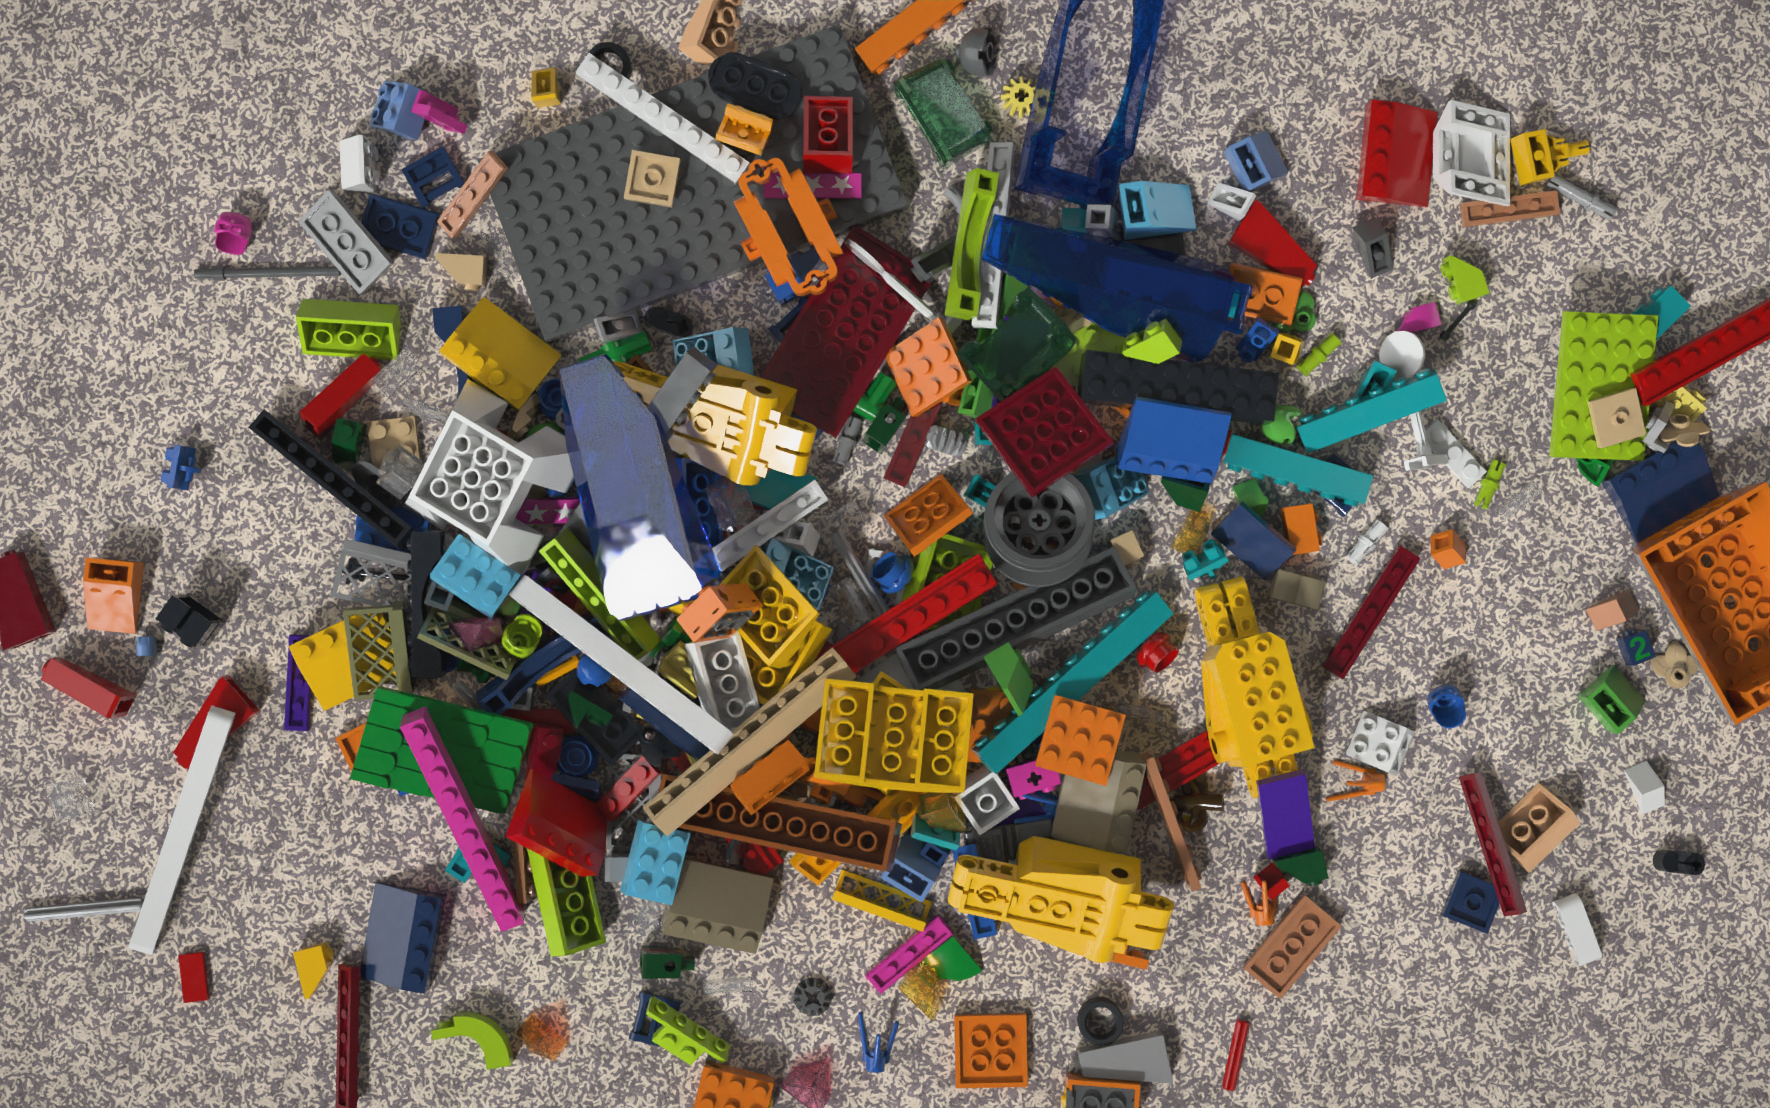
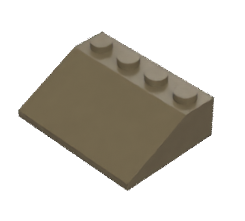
M1116 751L1106 786L1063 774L1051 837L1098 850L1127 853L1147 765L1142 757L1136 752Z
M684 857L673 904H666L661 919L662 934L756 954L763 933L774 878Z

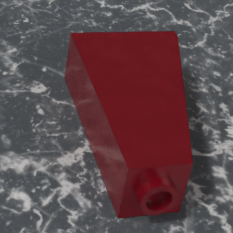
M15 549L0 554L2 557L0 558V639L3 651L13 650L56 632L25 552H16Z

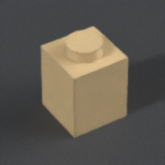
M1132 530L1106 541L1109 548L1115 547L1127 569L1139 564L1138 559L1144 557Z

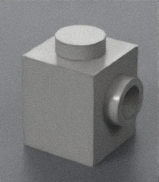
M1087 204L1085 229L1089 234L1098 240L1115 237L1117 212L1112 205Z

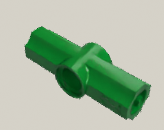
M642 331L626 339L609 342L603 345L600 350L578 358L585 377L589 378L605 371L608 362L619 361L627 363L635 354L641 356L653 351L646 332Z

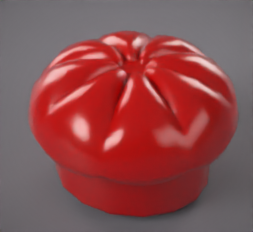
M1158 632L1149 636L1138 649L1137 663L1141 668L1148 667L1154 673H1159L1175 660L1179 650L1170 642L1169 634Z

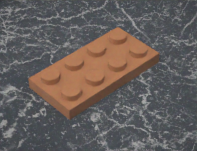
M1303 894L1242 968L1281 1000L1342 926Z

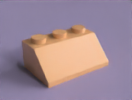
M1538 783L1498 823L1509 856L1525 871L1530 873L1580 824V821L1568 806Z

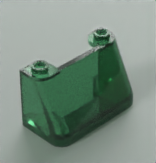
M943 57L898 78L893 82L892 90L898 99H903L904 107H907L930 144V149L938 158L937 162L941 169L945 170L990 142L993 129L987 120H982L953 73L955 68L949 59L944 60Z
M1029 286L1016 295L1013 305L1016 312L982 344L978 341L966 342L960 351L956 353L1000 402L1048 372L1076 343V338L1067 325Z

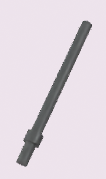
M214 266L213 269L194 270L195 279L213 278L215 281H225L226 278L340 276V271L336 266L225 268V266Z

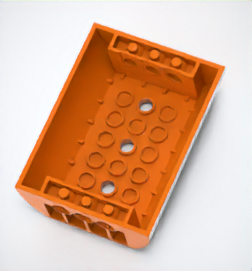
M1760 482L1716 498L1642 540L1633 549V554L1728 721L1733 725L1739 724L1770 706V487L1767 482ZM1704 554L1709 555L1711 558V563L1706 568L1700 562ZM1729 595L1735 601L1731 609H1727L1724 605V600ZM1752 637L1758 641V647L1754 651H1751L1748 647V641Z

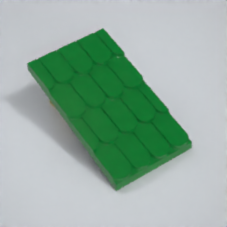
M382 686L376 688L374 700L350 775L351 780L386 789L391 788L418 796L435 798L400 728L402 715L426 706L475 808L494 813H507L535 723Z

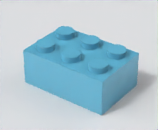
M458 534L430 573V579L490 619L497 613L521 576L460 534Z
M638 819L620 891L627 896L672 905L690 833L677 828L667 837L653 822Z

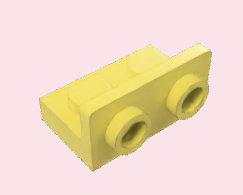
M1687 385L1655 402L1660 407H1663L1668 400L1676 405L1671 416L1684 414L1690 417L1691 422L1707 409L1706 397L1697 389L1692 391Z
M680 640L662 657L658 671L665 679L667 678L680 688L682 693L695 699L698 696L685 644Z

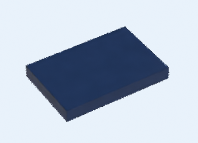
M370 193L361 223L381 247L427 260L440 214Z
M1243 501L1210 533L1264 581L1292 556L1297 549Z

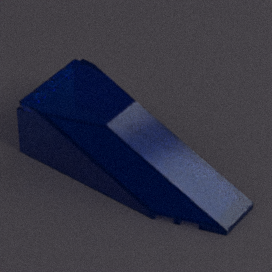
M607 354L561 368L559 374L566 447L605 601L611 615H616L619 621H624L637 617V612L641 616L658 611L659 604L662 609L682 604L681 596L685 603L696 600L699 597L698 593L704 587L714 585L722 571L657 414H652L640 400L642 396L630 388L623 379L625 377L624 374Z

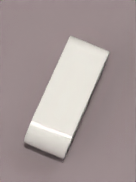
M1574 893L1553 901L1552 904L1556 906L1558 911L1556 915L1560 926L1565 929L1567 935L1565 939L1568 947L1574 953L1575 958L1573 960L1575 964L1579 967L1601 959V950L1578 894Z

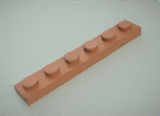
M1149 752L1143 753L1140 756L1147 764L1145 773L1186 885L1194 892L1201 889L1199 880L1202 879L1198 867L1193 866L1191 858H1194V854L1190 845H1186L1183 839L1186 836V832L1182 823H1178L1175 817L1178 814L1175 803L1170 801L1167 795L1170 792L1167 781L1162 779L1159 773L1162 770V766L1157 757H1153Z

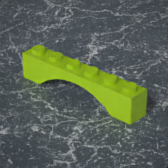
M975 168L966 173L945 316L964 320L978 316L981 296L979 281L981 246L987 219L996 197L999 177L997 172Z

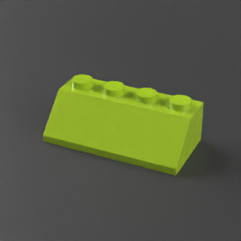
M302 299L296 314L302 354L359 358L365 353L369 358L373 356L375 359L398 361L401 327L399 305Z

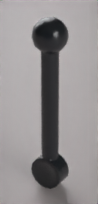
M1475 301L1467 303L1465 310L1446 331L1443 330L1440 333V339L1447 341L1450 338V333L1470 310L1476 308Z

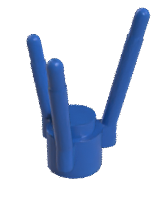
M1039 790L1033 792V794L1022 795L1024 798L1043 802L1042 808L1047 814L1017 818L1014 820V823H1026L1040 819H1051L1054 821L1059 797H1056L1054 794L1043 793Z
M859 1012L858 1019L863 1049L862 1061L866 1062L867 1071L874 1073L884 1072L885 1064L889 1063V1055L899 1022L895 1021L885 1053L880 1049V1034L876 1035L875 1049H870L868 1053L863 1014Z

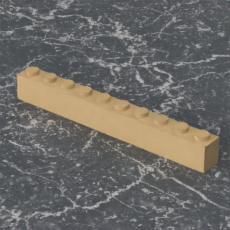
M832 647L732 731L734 735L719 754L710 750L643 806V809L652 822L668 837L732 783L738 775L745 772L822 707L825 679L852 681L857 676Z

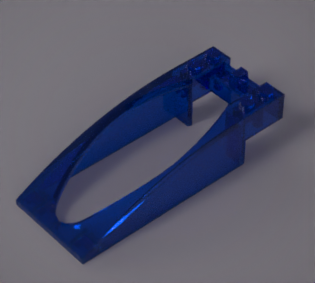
M1060 0L1035 88L1014 189L1033 195L1040 193L1078 204L1084 210H1087V204L1112 205L1113 207L1122 162L1134 155L1164 0H1133L1131 52L1123 94L1112 125L1089 162L1087 176L1051 166L1055 142L1066 135V131L1050 126L1049 120L1069 23L1084 1Z

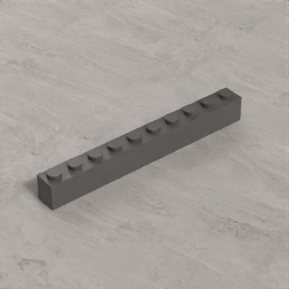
M692 347L685 353L560 533L568 527L585 549L590 551L598 541L595 536L599 531L603 533L611 523L608 520L610 515H616L624 505L620 501L624 496L628 498L636 488V485L633 484L635 480L643 478L649 470V467L646 465L650 459L654 461L663 449L660 448V445L663 441L667 443L676 432L673 429L677 422L681 424L689 414L686 410L690 403L695 405L702 396L700 392L702 386H708L716 376L713 373L717 367L714 361L695 347Z

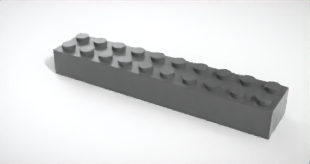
M1112 547L1088 558L1079 571L1061 583L1046 587L1028 586L897 647V658L913 690H937L988 666L983 657L1009 642L1013 650L1017 648L1022 650L1135 597L1136 586L1115 547Z

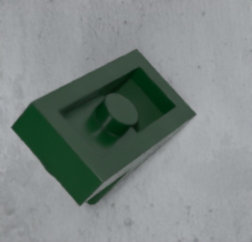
M573 691L569 693L568 702L575 730L585 714L590 716L589 721L600 727L602 724L608 725L613 717L612 714Z

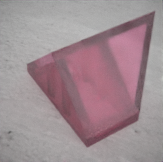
M467 617L448 623L450 630L468 652L502 642L503 631L499 618Z
M830 1057L792 1068L780 1087L807 1108H824L831 1092Z

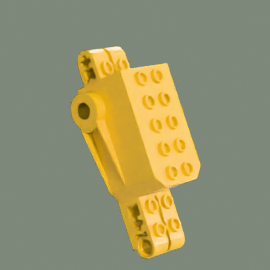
M619 361L608 362L598 410L605 414L604 417L635 426L669 377ZM717 364L713 371L716 376L708 386H702L700 389L702 396L695 405L690 403L686 409L689 412L687 417L681 424L678 422L675 424L673 429L676 432L667 443L665 441L662 443V445L727 477L737 484L756 485L760 482L761 477L766 478L771 469L793 476H804L810 460V451L813 448L817 428L811 423L791 417L797 389Z
M1242 576L1220 581V587L1217 583L1197 587L1194 593L1195 603L1208 646L1201 660L1206 728L1210 747L1217 763L1228 762L1231 767H1242L1248 790L1254 799L1258 798L1257 780L1297 771L1298 768L1294 754L1315 747L1312 740L1313 728L1311 720L1298 690L1285 640L1271 632L1260 633L1246 582Z
M1032 836L1019 843L1014 864L972 855L959 856L947 898L951 906L958 908V912L1009 922L1015 931L1077 955H1082L1097 963L1110 962L1114 959L1115 953L1124 954L1126 945L1150 950L1162 948L1174 909V903L1167 897L1141 892L1140 858Z

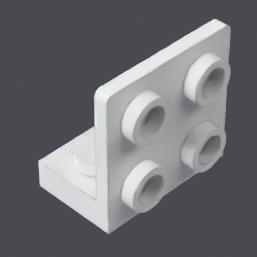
M1364 711L1346 755L1397 776L1415 732Z

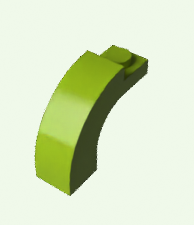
M457 1012L453 1016L454 1023H452L451 1019L437 1022L438 1026L431 1030L432 1040L454 1036H467L474 1039L484 1052L487 1070L511 1066L514 1062L512 1046L506 1033L495 1021L482 1014Z

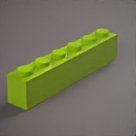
M568 527L539 550L614 641L635 659L640 660L662 640Z

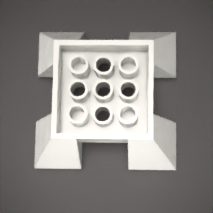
M467 379L403 507L441 530H444L447 523L450 522L468 533L475 545L521 575L520 578H522L544 535L517 520L515 517L532 484L566 493L588 450L549 426L544 427L519 443L496 430L508 402ZM488 452H489V460H487V457H486V455H487ZM476 474H478V482L475 479ZM496 486H498V494L495 491Z

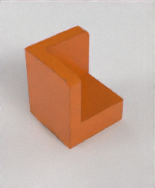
M1453 529L1430 535L1431 556L1443 569L1466 563L1465 542Z

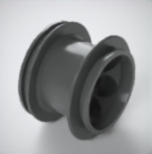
M1013 472L1005 476L990 494L985 507L984 543L988 556L994 566L1004 576L1022 585L1046 587L1069 579L1083 566L1092 547L1095 529V510L1085 487L1077 478L1068 474L1032 498ZM1028 503L1032 505V508L1029 510H1024L1020 507ZM1044 504H1051L1056 508L1047 509ZM1036 520H1041L1043 523L1041 527L1037 526ZM1064 521L1067 522L1070 525V527L1067 529H1061L1058 527L1057 524L1059 522ZM1011 523H1017L1021 528L1014 531L1008 526ZM1055 542L1059 547L1051 550L1046 547V544ZM1024 543H1031L1034 546V548L1031 550H1024L1021 547V545Z

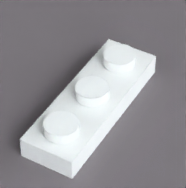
M1438 419L1425 429L1431 450L1436 455L1447 454L1449 464L1445 465L1467 488H1470L1487 472Z

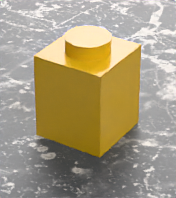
M1284 332L1280 333L1270 357L1294 365L1298 363L1306 340Z

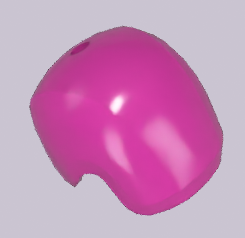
M222 212L217 218L213 232L216 233V248L232 255L243 254L252 233L250 219L237 212Z

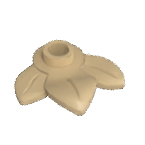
M1676 414L1670 417L1667 427L1661 431L1660 439L1664 442L1676 440L1681 446L1692 447L1699 443V435L1709 433L1710 428L1704 423L1691 422L1690 417L1687 415Z
M1672 641L1668 645L1665 655L1655 654L1656 657L1650 659L1653 671L1657 675L1665 677L1667 684L1675 689L1685 687L1690 681V676L1698 670V666L1692 656L1687 655L1684 647L1676 641ZM1675 672L1681 674V680L1675 678Z

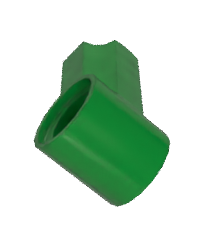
M880 372L868 392L863 394L853 411L873 423L884 407V403L894 391L897 383Z

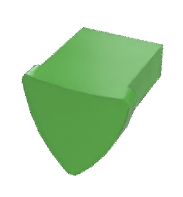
M1255 478L1232 487L1238 503L1243 501L1260 517L1264 514L1269 500L1267 496L1263 495Z

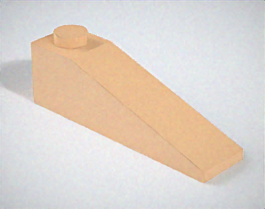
M702 0L685 28L678 49L695 62L711 66L712 62L719 56L721 57L730 52L737 53L738 42L734 41V28H740V20L736 19V6L742 4V0Z

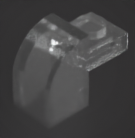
M645 899L639 901L634 911L633 921L637 932L643 938L647 936L649 931H652L654 933L653 936L657 940L671 943L674 937L662 934L661 920L657 919L666 904Z

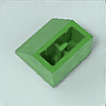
M1615 665L1610 666L1577 695L1608 732L1615 734L1622 732L1637 718L1646 702Z

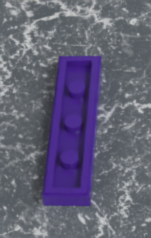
M289 634V646L311 635ZM288 647L284 730L309 731L311 688L299 670Z

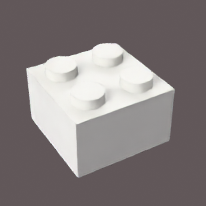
M985 765L966 777L964 793H952L979 835L1020 809L998 774L989 771Z

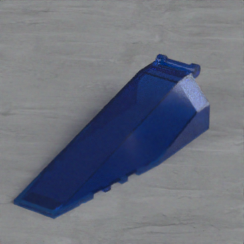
M994 214L992 217L981 260L1010 276H1014L1018 281L1027 286L1032 285L1042 291V294L1048 298L1050 296L1063 303L1062 306L1076 310L1083 314L1085 319L1121 337L1126 338L1131 333H1139L1145 330L1151 323L1167 319L1182 340L1180 353L1174 357L1192 363H1199L1208 357L1223 330L1234 334L1243 333L1244 315L1248 299L1252 296L1254 289L1249 284L1236 282L1228 268L1207 260ZM1236 293L1239 294L1234 319L1230 321L1227 319L1233 294Z

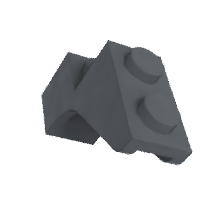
M957 233L911 261L914 265L911 270L920 282L925 280L929 284L952 267Z

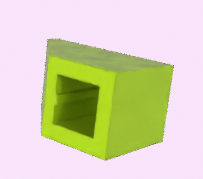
M1452 255L1442 259L1443 264L1440 265L1441 273L1444 278H1448L1450 284L1448 294L1452 301L1455 300L1456 305L1490 293L1482 270Z
M1164 319L1160 322L1155 321L1151 323L1145 330L1139 333L1134 332L1128 335L1124 341L1122 353L1127 357L1159 364L1180 353L1182 340L1168 320Z

